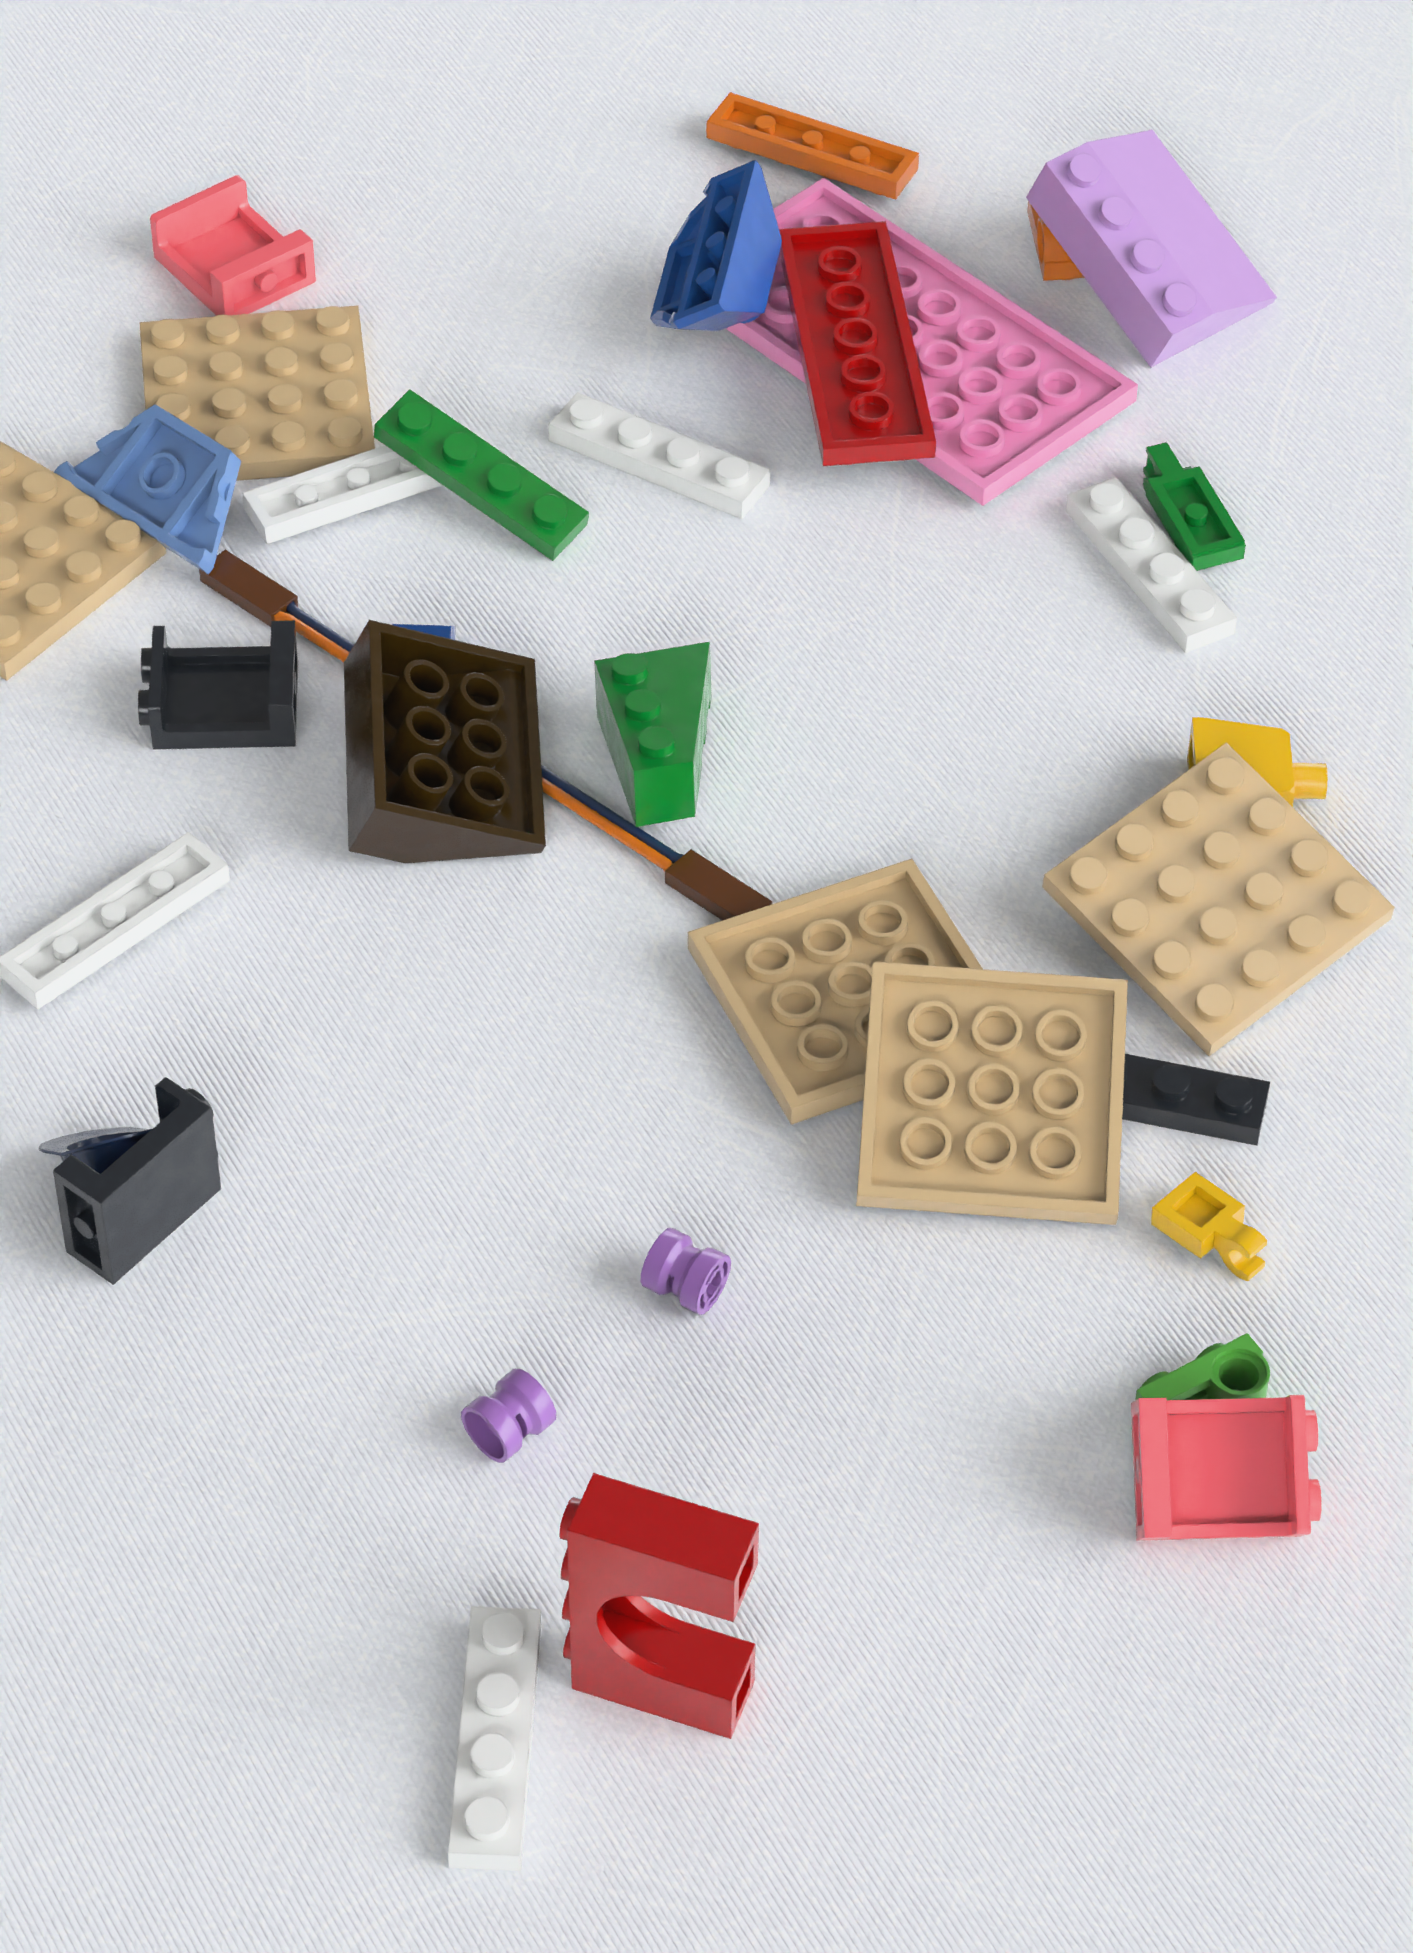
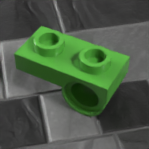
M1246 1333L1226 1344L1216 1343L1207 1347L1195 1360L1170 1373L1162 1371L1154 1374L1136 1390L1135 1400L1138 1398H1167V1400L1266 1398L1270 1367L1267 1360L1263 1357L1261 1348Z

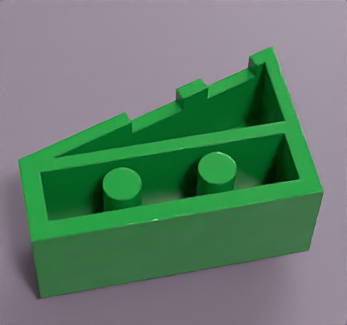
M710 641L637 654L625 653L613 658L594 660L597 718L636 827L695 817L702 771L703 745L705 744L707 734V716L712 698Z

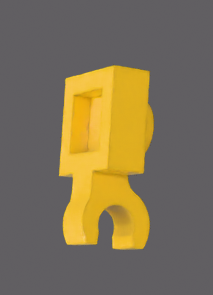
M1197 1172L1191 1174L1152 1207L1151 1225L1200 1259L1214 1248L1220 1254L1227 1268L1234 1275L1245 1281H1249L1265 1267V1261L1255 1254L1267 1245V1239L1255 1228L1243 1224L1245 1205Z

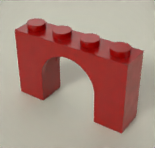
M593 1473L582 1498L572 1497L569 1500L559 1530L560 1539L567 1541V1550L562 1562L560 1576L562 1580L569 1582V1588L562 1608V1619L570 1621V1627L563 1648V1657L571 1660L572 1689L731 1739L755 1682L756 1644L674 1618L657 1609L641 1596L659 1599L734 1622L758 1565L759 1523Z

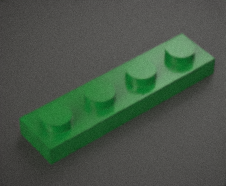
M411 389L374 425L373 437L552 561L588 524L589 512Z

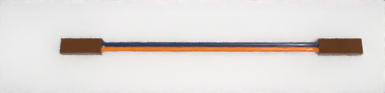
M226 549L216 556L214 568L209 575L199 569L200 581L268 626L271 627V621L295 620L297 633L342 662L346 660L354 644L299 609L298 596ZM541 765L544 793L665 871V884L722 921L772 905L770 899L697 852L690 849L686 854L677 853Z

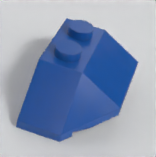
M756 160L711 178L703 190L706 197L689 213L669 246L650 316L651 321L656 326L682 330L720 331L738 323H749L765 313L782 238L762 167Z

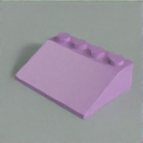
M1153 130L1089 141L1046 162L1026 196L1029 203L1150 368L1274 303L1277 298Z

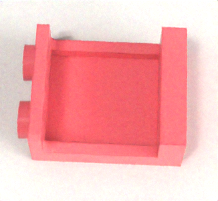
M235 175L162 209L150 217L154 258L216 316L250 314L316 282L313 240L301 229L283 237L250 207L247 200L246 182L239 175Z
M1289 1395L1281 1398L1202 1400L1138 1398L1131 1403L1136 1541L1301 1537L1311 1533V1521L1320 1520V1484L1318 1479H1309L1307 1452H1316L1318 1423L1315 1410H1305L1304 1395Z

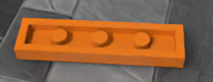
M732 92L726 96L706 123V138L895 200L918 171V152Z

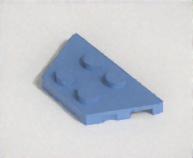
M155 404L134 417L125 428L114 430L98 440L96 444L100 451L75 467L66 461L54 471V473L70 481L76 488L94 498L123 519L135 522L140 530L159 541L165 548L209 575L214 568L241 460L228 448Z

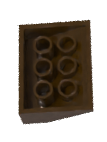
M369 620L344 661L348 850L401 863L542 853L546 847L535 659Z

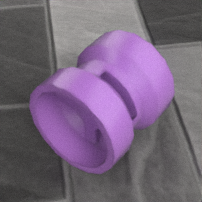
M667 1228L659 1235L650 1248L642 1267L640 1282L643 1287L659 1295L672 1292L679 1298L682 1307L698 1315H704L716 1303L725 1287L731 1270V1259L729 1255L712 1247L705 1249L695 1248L690 1236L674 1228Z
M512 1369L496 1383L495 1392L489 1397L478 1396L461 1411V1420L469 1437L480 1451L490 1459L498 1463H504L521 1449L523 1438L528 1434L539 1435L555 1422L556 1409L547 1391L533 1376L522 1369Z

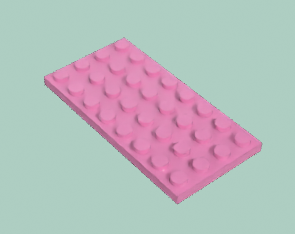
M822 178L773 209L779 229L886 221L936 438L935 458L915 460L982 506L1136 402L1137 383L827 179ZM779 254L765 313L749 323H738L726 329L806 384Z

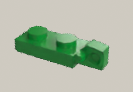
M1167 442L1146 447V466L1143 467V472L1146 476L1143 478L1145 496L1175 546L1196 571L1244 559L1245 540L1200 466L1182 468Z

